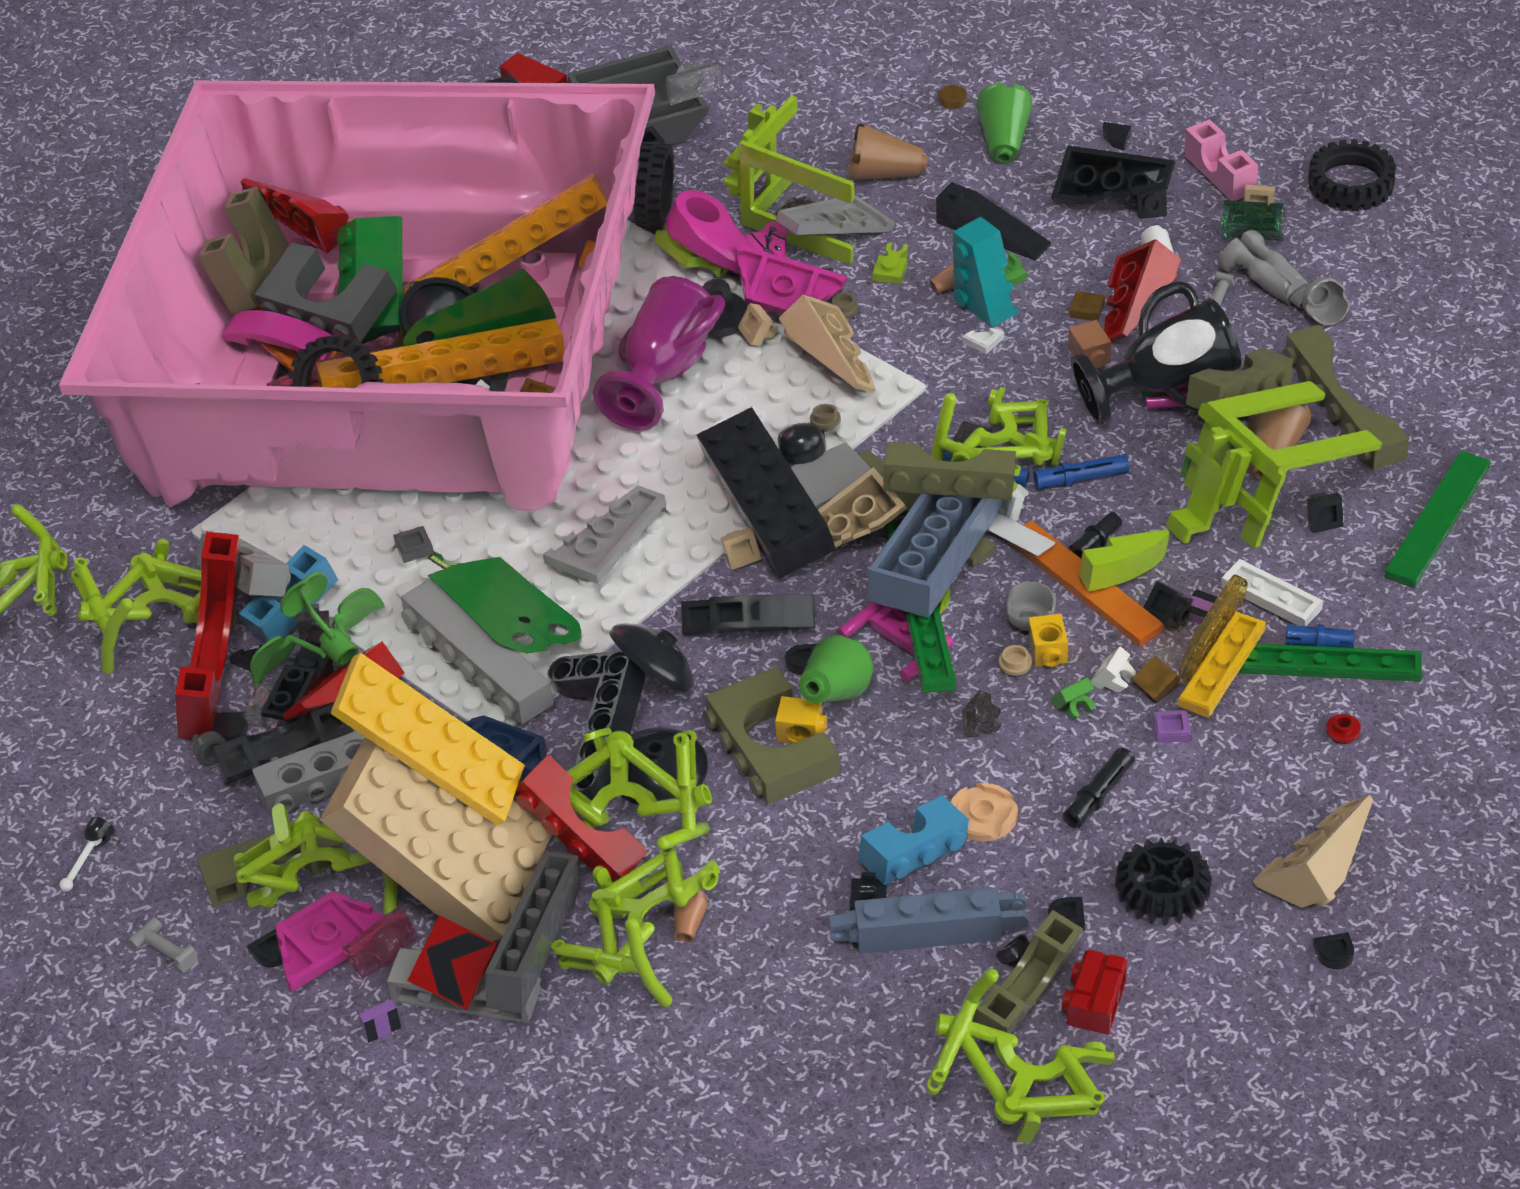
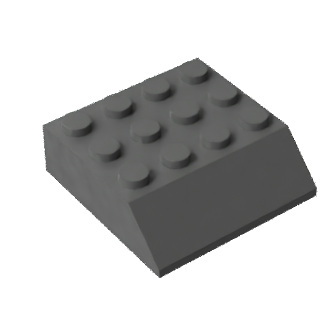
M672 46L567 74L568 83L654 84L655 97L646 128L653 126L665 143L671 145L684 142L709 112L708 105Z

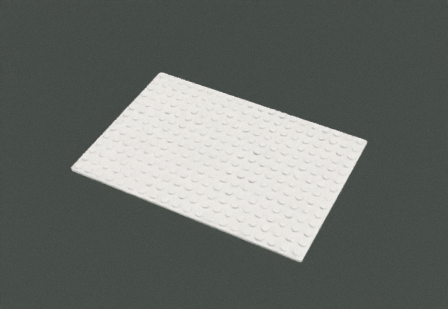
M627 220L626 235L622 239V258L618 278L611 288L609 311L604 317V343L598 352L592 355L590 384L584 400L581 401V411L570 452L571 463L559 486L555 501L536 511H515L507 507L503 493H490L486 491L465 493L425 492L416 489L411 491L365 490L357 487L352 489L304 488L301 486L294 488L251 486L194 527L192 534L198 540L201 539V534H206V531L236 534L242 540L285 563L303 545H306L328 560L338 578V581L313 607L329 628H333V617L338 614V606L344 598L360 588L373 590L381 598L385 608L371 613L346 631L351 637L350 641L357 648L364 652L383 641L405 673L401 678L465 721L485 715L516 726L519 722L513 716H507L492 697L487 698L482 693L479 685L473 680H467L459 667L453 662H447L438 648L433 644L428 645L418 630L414 627H408L401 616L403 607L400 596L430 579L427 575L443 569L426 559V557L403 563L394 543V534L424 526L433 546V551L441 554L443 561L448 565L501 557L536 588L578 620L581 628V639L566 645L551 644L547 646V650L526 654L516 651L550 681L553 696L559 689L549 679L548 669L556 659L564 656L608 651L615 645L609 634L614 625L621 623L641 624L725 555L721 537L736 530L748 528L706 461L696 434L752 407L779 448L778 435L784 429L797 423H810V415L813 413L814 407L820 404H831L840 413L841 423L830 431H824L826 451L844 442L854 450L926 390V385L860 348L861 353L857 357L866 364L876 390L873 393L856 389L798 344L790 341L784 334L785 328L779 320L781 315L764 310L773 321L771 325L778 326L774 338H764L761 346H755L747 341L740 330L725 337L707 336L704 340L706 342L705 350L686 372L673 380L652 384L662 397L664 412L656 426L650 430L634 431L611 422L598 409L594 402L592 391L599 377L608 371L623 370L631 372L628 364L620 359L619 344L627 330L633 325L654 282L662 277L678 276L703 286L709 280L722 279L729 284L732 293L744 299L741 282L727 274L717 277L715 273L706 268H685L654 242V234ZM511 371L504 372L498 377H491V391L504 392ZM788 463L790 467L796 465L793 463ZM639 485L665 495L666 505L599 584L544 563L543 554L551 548L556 550L561 547L563 539L572 533L577 535L587 528L588 521L595 516L605 515L609 512L610 505ZM527 617L519 618V621L522 623L531 622ZM555 623L548 626V630L553 634L565 635L568 633V629L564 625ZM516 633L512 636L513 640L521 645H529L533 642L532 637L524 633Z

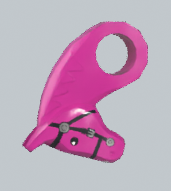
M696 190L680 192L665 219L666 229L673 239L701 258L737 274H740L736 258L737 244L786 258L788 236L783 225L771 221L759 232L743 234L737 228L723 204L705 192Z

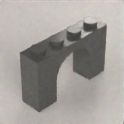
M292 242L254 294L261 306V311L287 315L314 325L329 334L351 337V339L361 342L397 291L389 271L363 264L347 288L339 295L325 301L306 300L307 294L326 268L316 249Z

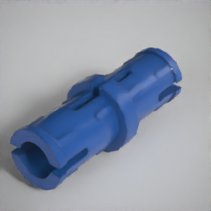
M1287 624L1285 645L1354 648V629L1325 628L1324 624H1317V627Z

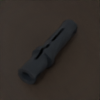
M1124 747L1121 749L1117 748L1092 781L1080 788L1075 801L1063 813V819L1070 827L1080 828L1093 811L1100 809L1104 804V798L1135 762V757L1131 751Z

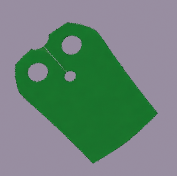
M522 269L471 296L420 319L407 332L403 343L405 346L418 344L416 337L424 331L433 332L435 334L433 341L451 338L454 334L463 336L554 319L556 315L544 290L525 269Z
M501 557L461 563L427 575L496 643L504 647L529 654L547 650V646L551 644L566 645L581 639V628L578 620L536 588ZM527 617L531 622L522 623L519 621V618ZM555 623L567 627L568 633L565 635L553 634L548 630V626ZM516 633H524L531 636L533 642L529 645H521L516 643L512 636Z

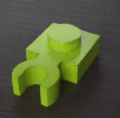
M888 243L886 245V256H878L872 273V280L901 284L908 267V246L904 244L900 251H893L892 243Z

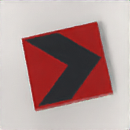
M439 915L407 981L464 1010H468L499 944Z

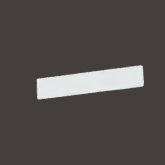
M1000 513L996 515L987 529L1037 556L1055 544L1054 541Z

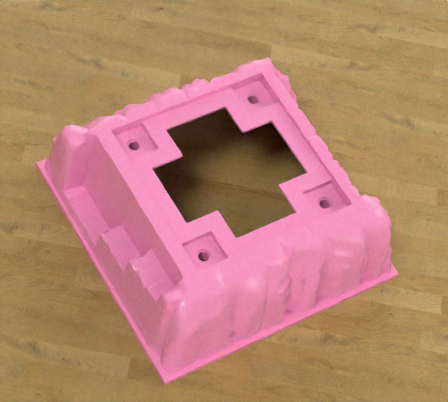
M196 80L59 383L61 394L90 396L97 415L103 418L114 445L126 467L135 474L151 497L162 496L165 504L169 507L189 499L195 489L202 490L210 485L239 486L244 484L256 487L294 488L301 486L304 488L352 489L356 487L365 490L411 491L416 489L425 492L471 493L486 491L490 493H503L507 507L515 511H536L556 500L559 486L571 463L570 452L581 411V401L584 400L590 384L592 355L597 353L604 343V317L609 311L611 288L618 278L622 258V239L626 235V221L633 211L635 185L639 167L638 159L655 97L654 84ZM594 172L610 196L607 206L470 286L478 287L477 292L525 269L546 293L555 312V319L563 333L565 348L563 361L511 371L504 392L491 391L480 385L462 383L401 384L365 382L357 388L272 386L281 363L256 340H252L249 345L223 339L222 334L235 314H230L198 258L207 240L231 233L243 252L240 238L223 208L231 193L243 190L240 181L244 178L324 199L334 206L339 205L347 212L349 216L348 222L356 218L402 217L403 286ZM276 220L289 243L286 250L292 242L317 250L326 268L310 289L306 300L325 301L337 296L339 287V270L337 267L339 244L326 254ZM587 240H593L596 242L595 249L585 258L583 268L578 267ZM526 377L555 387L553 393L520 392Z

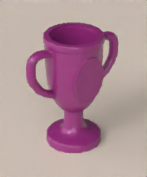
M668 276L654 282L633 325L627 330L619 344L620 359L628 364L631 372L623 370L608 371L599 377L592 391L593 398L600 412L611 422L626 429L643 431L650 430L656 426L664 412L662 397L652 384L662 383L679 377L699 359L706 347L704 340L714 328L716 321L724 310V298L721 295L711 296L702 286L687 278Z

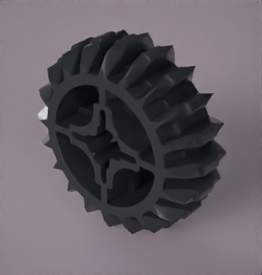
M1162 837L1158 843H1152L1147 839L1144 847L1134 844L1132 852H1125L1122 861H1119L1117 865L1115 887H1117L1119 902H1124L1127 912L1135 910L1137 920L1146 914L1150 924L1156 918H1162V922L1166 926L1169 918L1172 917L1180 924L1183 914L1192 919L1195 911H1202L1205 901H1208V897H1210L1212 876L1210 875L1207 860H1202L1200 851L1191 852L1189 843L1179 846L1176 838L1171 843H1165ZM1143 873L1145 875L1144 880L1139 883L1136 878ZM1188 878L1190 883L1184 888L1182 880Z

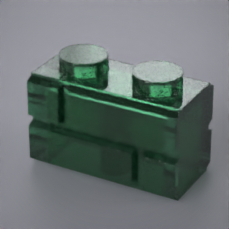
M1224 200L1221 224L1224 237L1242 238L1243 234L1248 230H1255L1263 236L1264 240H1284L1286 223L1284 203H1270V205H1267V202Z

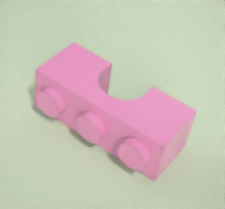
M1210 119L1186 128L1184 156L1232 202L1244 198L1246 185L1257 184L1258 164L1243 150L1229 155L1225 144L1226 134Z

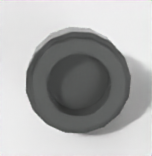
M214 731L205 732L202 735L195 734L192 737L194 742L193 754L203 765H214L216 762L213 757V747L225 743L226 740L218 732Z

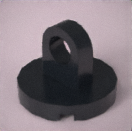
M712 279L704 283L702 287L711 296L721 295L725 300L724 310L707 336L725 337L739 331L738 326L747 310L744 299L732 293L729 284L725 280Z

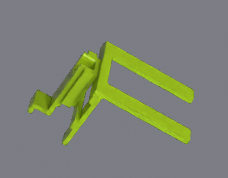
M791 95L777 111L775 106L770 105L765 113H763L762 105L756 104L748 112V130L742 135V141L723 161L724 166L733 169L724 179L723 185L728 186L729 194L737 197L740 196L741 225L757 231H761L771 221L777 222L775 221L777 216L766 211L793 182L847 203H851L854 200V182L776 153V134L797 113L798 98ZM766 171V189L754 201V182ZM787 232V242L849 265L853 263L854 247L848 243L824 234L794 235Z
M1311 381L1202 403L1198 415L1205 422L1197 445L1193 442L1188 443L1184 453L1191 459L1184 485L1192 493L1186 508L1170 512L1166 527L1182 543L1187 544L1192 534L1210 529L1214 514L1218 512L1220 504L1228 507L1235 505L1237 501L1249 512L1241 537L1252 548H1257L1261 544L1267 525H1269L1274 505L1288 470L1380 450L1382 442L1368 430L1272 450L1237 419L1323 400L1325 393ZM1250 462L1263 473L1254 498L1241 487Z

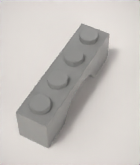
M201 534L197 565L200 567L205 534ZM239 538L240 561L236 588L248 595L283 597L286 587L290 583L289 565Z

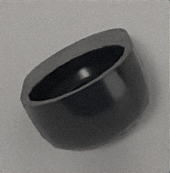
M810 423L793 424L778 435L779 450L788 463L804 464L812 462L821 457L826 451L824 430Z

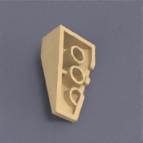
M803 294L779 317L785 328L784 334L790 341L798 344L852 387L869 393H873L876 390L866 364L857 357L861 353L860 347L853 344L850 339L854 335L852 327L838 306Z
M873 467L820 507L818 511L829 527L835 547H838L881 529L905 511L907 507L894 491H883V477Z
M1370 794L1343 803L1315 826L1317 831L1304 839H1299L1292 845L1296 851L1289 854L1284 860L1281 856L1275 858L1253 880L1256 887L1300 908L1312 904L1320 907L1332 901L1336 897L1334 892L1345 881L1373 802Z

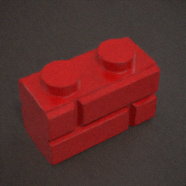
M1087 949L1082 962L1075 961L1071 973V983H1074L1072 990H1065L1061 1007L1062 1011L1067 1012L1068 1026L1088 1029L1089 1031L1107 1035L1110 1034L1127 980L1128 960L1125 957L1108 954L1107 956L1104 952Z

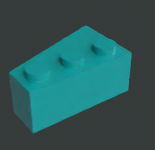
M982 217L953 231V297L957 305L967 308L991 328L1018 314V307L1012 306L1009 292L1014 290L1011 281H1006L1003 268L1008 263L1000 231Z

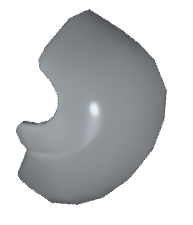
M1328 276L1315 279L1306 286L1302 297V306L1306 315L1323 326L1336 325L1345 318L1350 308V302L1345 295L1346 288L1339 281Z
M1024 581L1016 584L1009 592L1005 607L1006 617L1014 627L1029 631V617L1055 614L1056 596L1048 586L1039 582Z

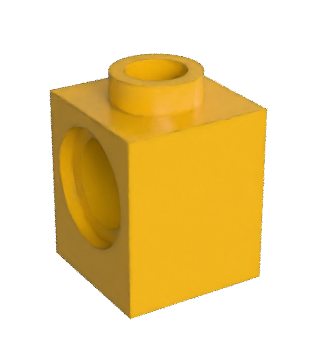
M1062 614L1029 617V642L1035 667H1055L1059 664L1068 663V639Z
M782 696L775 719L777 742L794 744L820 732L826 733L827 715H822V704L812 703L803 698Z

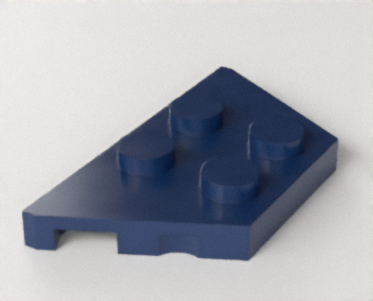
M485 715L471 718L469 721H461L523 763L525 766L520 778L525 779L547 756L545 738L543 736Z

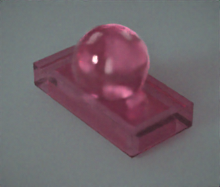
M396 907L342 948L356 973L360 977L365 978L385 962L395 961L399 949L406 948L419 937L403 908Z

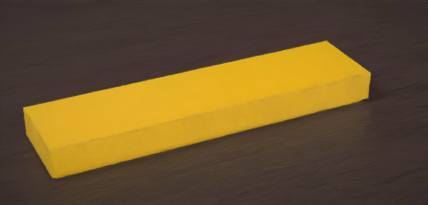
M1235 611L1178 698V707L1209 718L1265 632L1266 622Z

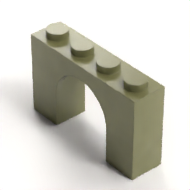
M257 186L231 193L223 208L240 238L243 252L231 233L207 240L198 255L201 264L231 315L257 308L259 303L254 294L283 256L289 244Z
M777 666L706 695V710L703 711V716L709 729L715 728L717 730L719 742L724 751L730 750L732 752L734 764L740 774H747L749 786L755 796L761 795L767 805L840 775L839 753L824 732L785 747L763 746L748 736V733L754 726L777 716L782 696L793 697L791 685Z

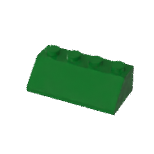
M402 217L356 218L339 228L337 238L339 243V260L337 264L339 287L337 294L339 295L347 288L363 264L389 271L397 288L394 296L362 339V344H372L400 328L399 308L403 299Z

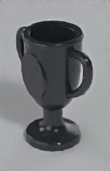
M1179 281L1164 285L1149 296L1140 313L1139 337L1128 348L1122 363L1107 369H1097L1085 354H1078L1071 358V368L1078 391L1094 421L1101 425L1111 419L1110 397L1114 393L1132 385L1147 392H1165L1170 398L1185 408L1199 411V409L1186 405L1187 396L1179 392L1178 389L1189 386L1190 375L1208 368L1220 371H1235L1241 367L1242 359L1236 335L1219 303L1210 298L1199 304L1195 290L1189 284ZM1179 293L1188 299L1190 309L1174 315L1149 329L1148 322L1151 313L1161 300Z

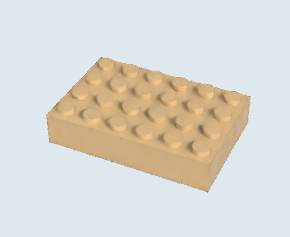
M364 737L320 818V821L436 915L443 916L491 941L503 937L552 836L544 829L542 822L532 812L523 809L515 798H513L506 821L499 825L494 824L366 737Z

